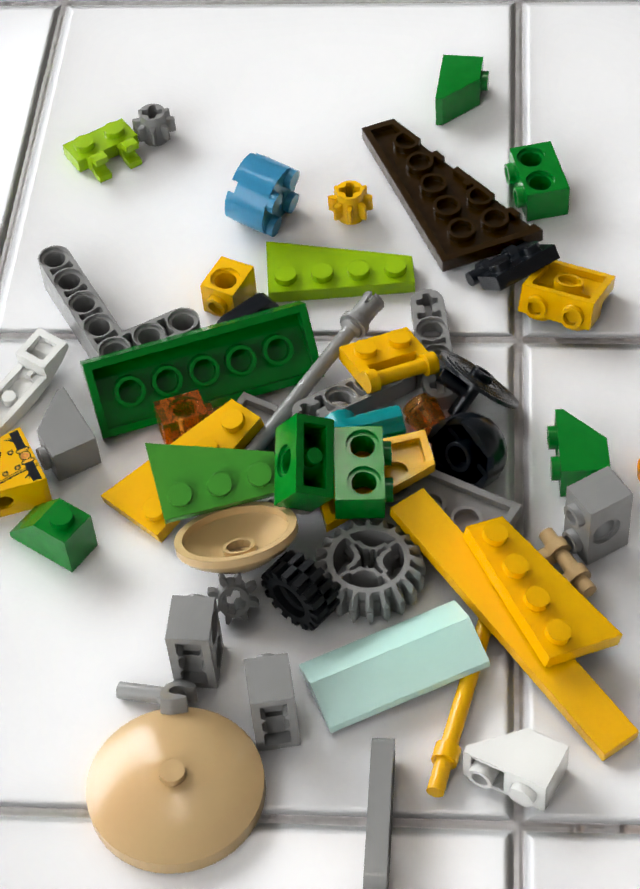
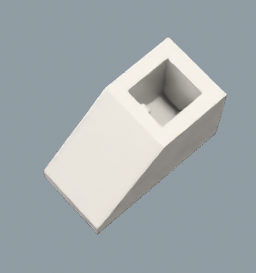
M529 728L468 744L463 751V775L479 787H491L509 795L514 802L521 806H533L545 812L567 771L569 746Z

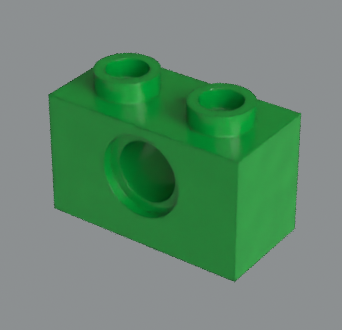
M296 413L275 429L274 506L312 512L334 498V420Z

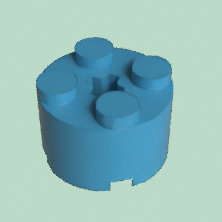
M258 153L248 154L240 163L232 178L238 184L234 193L227 192L225 215L272 237L276 236L281 227V217L285 212L292 213L297 205L299 194L295 193L294 190L300 171Z

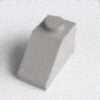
M65 388L57 390L37 430L41 447L36 449V453L44 470L51 468L60 482L102 462L93 432Z

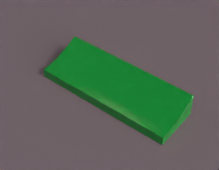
M297 301L79 362L103 439L219 407L231 399L237 401L243 392L258 396L297 385L317 360L319 354L306 303Z

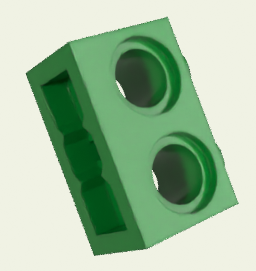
M551 141L509 148V163L504 165L505 178L508 185L513 184L516 208H522L526 221L568 214L570 187Z
M383 426L334 427L335 519L385 518V502H393V477L385 478L384 466H392L391 441H383ZM359 451H365L371 455L358 457L354 454ZM361 487H366L371 489L372 492L368 494H360L355 490Z

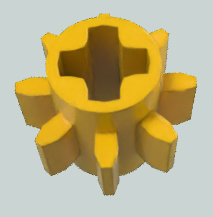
M351 180L344 181L338 186H334V195L328 196L329 210L333 211L335 221L340 220L347 225L358 224L362 220L367 219V210L373 209L372 195L367 194L366 185L362 186L360 183Z

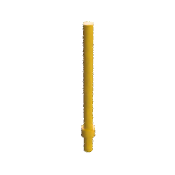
M478 618L475 630L486 652L491 632ZM480 671L459 680L442 739L438 740L435 744L431 757L434 766L426 792L433 797H443L450 772L457 767L461 754L459 741Z

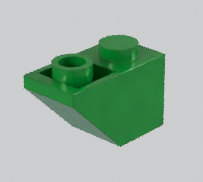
M555 409L554 426H547L548 450L555 449L556 456L550 457L551 481H559L560 497L566 496L567 486L607 466L610 467L606 437L564 409Z

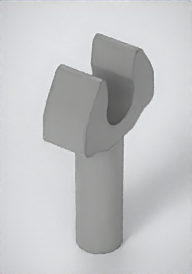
M175 679L164 687L120 681L116 688L117 698L160 704V713L166 715L187 713L188 702H198L196 685L183 679Z

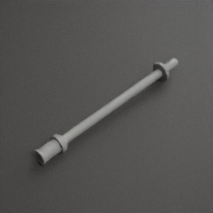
M366 291L351 311H346L341 316L340 325L342 329L244 450L264 451L274 439L276 427L292 416L293 405L309 395L339 357V347L349 344L353 338H363L367 334L369 324L378 312L384 308V301L378 294L375 293L372 299L368 301L372 296V291Z

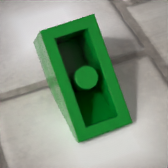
M443 55L435 97L436 125H444L480 105L482 91H488L489 71H483V57Z
M60 498L36 505L10 531L11 538L70 572H73L98 545L91 515Z

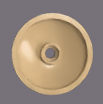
M249 502L197 516L178 531L174 539V547L177 557L183 563L197 570L219 574L246 573L265 565L284 552L298 533V521L295 513L290 508L274 506L272 502Z

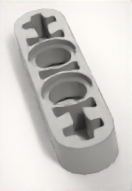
M432 289L418 291L412 296L410 303L414 336L428 352L433 351L440 358L439 355L443 350L453 352L444 299L438 291ZM424 306H430L432 316L425 317ZM430 330L441 333V336L435 339H427L422 335ZM445 364L440 366V371L430 376L421 374L426 404L436 410L449 409L458 397V395L444 387V393H438L436 386L438 375L443 368L452 372Z
M417 375L384 385L380 391L367 394L362 390L363 388L355 378L350 377L296 402L292 407V416L296 413L325 418L329 413L340 409L351 410L355 415L366 413L412 392L417 385ZM342 401L348 403V405L338 406L332 404V402Z
M372 738L363 889H389L395 776V739Z

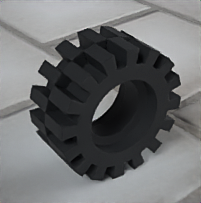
M289 550L262 574L261 578L263 580L261 585L266 588L264 591L266 596L274 600L272 605L282 610V616L286 619L290 617L291 622L295 626L300 624L302 629H310L312 631L340 604V599L337 598L339 593L337 589L331 587L334 584L331 578H325L323 575L325 571L321 567L317 569L314 566L315 561L311 558L305 560L303 553H295L294 550Z

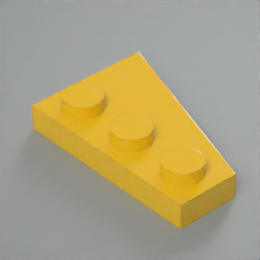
M425 429L383 438V441H391L392 466H384L385 478L393 477V495L435 472V461ZM365 451L356 452L354 455L358 457H367L371 454ZM334 487V498L320 506L326 533L350 520L335 519ZM361 487L355 490L360 494H368L372 492L371 489L366 487Z

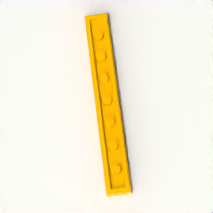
M424 488L390 507V517L400 526L405 534L410 535V539L415 545H419L423 555L602 761L637 738L638 729L576 659L547 668L544 667L464 540V533Z

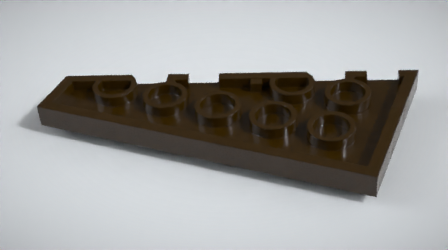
M395 119L362 128L363 141L442 272L501 254V250L511 244L516 246L524 241L529 243L543 240V230L536 224L528 225L520 219V212L513 207H504L495 200L493 192L458 166L453 169L445 163V157L438 151H429L421 145L419 137Z

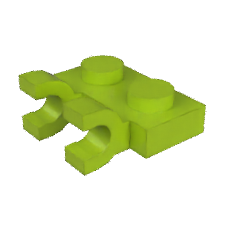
M122 118L107 123L105 126L88 134L78 136L74 140L62 145L64 155L79 172L90 169L100 183L113 178L111 171L105 163L115 156L119 155L130 169L142 164V159L135 151L140 146L138 135Z

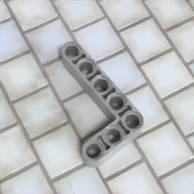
M53 245L43 249L38 256L45 289L89 358L201 328L200 319L196 311L190 308H178L122 331L66 247Z

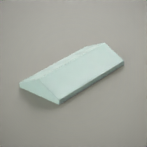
M455 600L299 664L300 671L330 733L491 666L470 617Z

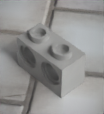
M190 594L187 596L172 595L165 642L173 679L188 680L195 684L196 688H218L224 644L216 598L200 594Z
M266 653L256 658L243 659L258 752L301 745L288 653L276 655Z

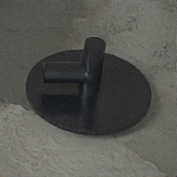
M443 350L440 353V359L452 372L443 368L436 381L458 395L447 411L450 415L465 413L479 393L510 409L518 407L519 402L515 396L487 370L453 352Z

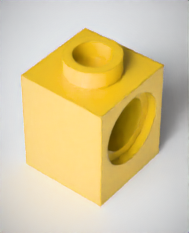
M221 256L200 285L204 311L210 312L215 316H223L257 293L254 266Z

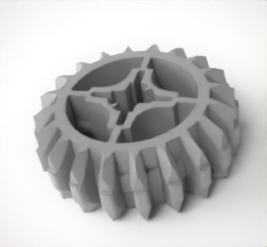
M367 518L363 526H357L351 520L349 530L345 531L336 527L334 537H324L323 548L317 549L314 566L317 569L321 567L325 571L323 575L325 578H331L334 583L331 587L337 589L339 593L337 598L340 599V604L335 609L338 617L349 612L353 623L360 616L366 617L370 625L375 616H382L388 622L392 611L403 615L406 609L405 604L415 605L417 593H422L424 575H426L423 553L420 551L419 545H415L411 541L409 534L403 535V530L399 525L389 529L385 519L378 526L372 525L369 518ZM349 562V564L345 566V571L338 575L337 573L340 570V568L345 563ZM400 567L401 571L391 580L389 577L393 575V570Z

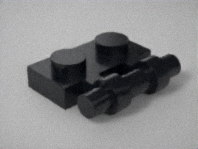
M524 241L516 246L511 244L501 250L500 255L491 260L484 259L476 263L475 269L466 273L465 277L471 286L480 283L483 290L502 291L559 259L560 256L555 244H539L538 241L528 243Z

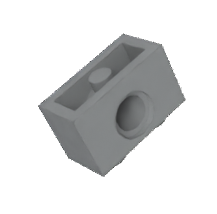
M609 466L566 487L564 532L562 536L572 548L570 552L572 554L577 553L586 565L628 544L633 493Z

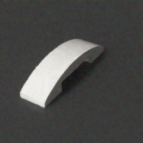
M38 328L15 352L18 363L0 382V437L9 431L29 411L47 388L69 348L66 341Z

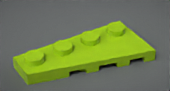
M266 241L268 296L275 302L362 296L366 291H372V295L375 293L384 295L415 292L412 256Z

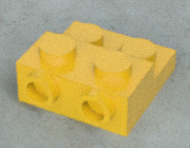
M555 260L530 274L523 282L518 311L526 313L532 319L540 321L552 320L562 323L564 327L571 330L589 331L600 317L602 304L612 292L616 276Z

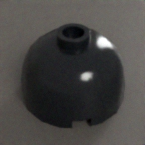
M473 412L451 415L435 424L427 436L429 443L432 442L431 448L435 461V470L483 489L499 478L505 467L508 452L505 438L499 427L490 418Z

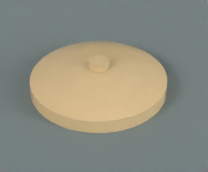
M188 707L187 713L174 715L161 714L159 709L141 715L120 727L106 740L97 752L89 769L86 782V803L90 819L98 837L106 848L119 859L136 868L164 874L199 870L215 864L234 852L243 844L255 828L261 816L266 796L263 763L251 738L243 729L228 718L209 710Z

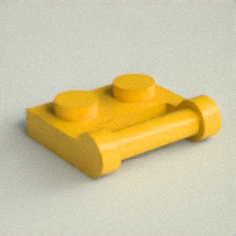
M407 327L339 347V360L367 394L380 391L382 386L420 374L430 376L440 371L439 359L435 352H428Z

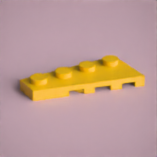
M231 399L170 445L244 449L264 426L261 417ZM149 460L100 495L107 505L161 543L181 521L178 520L165 524Z

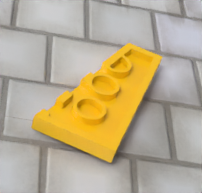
M503 516L466 526L463 534L464 540L545 668L618 645L623 634Z

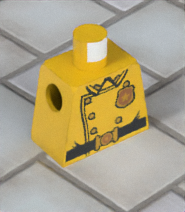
M16 428L1 436L0 517L31 510L36 505L52 501L47 479L21 428Z

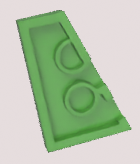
M145 443L165 524L274 496V451Z

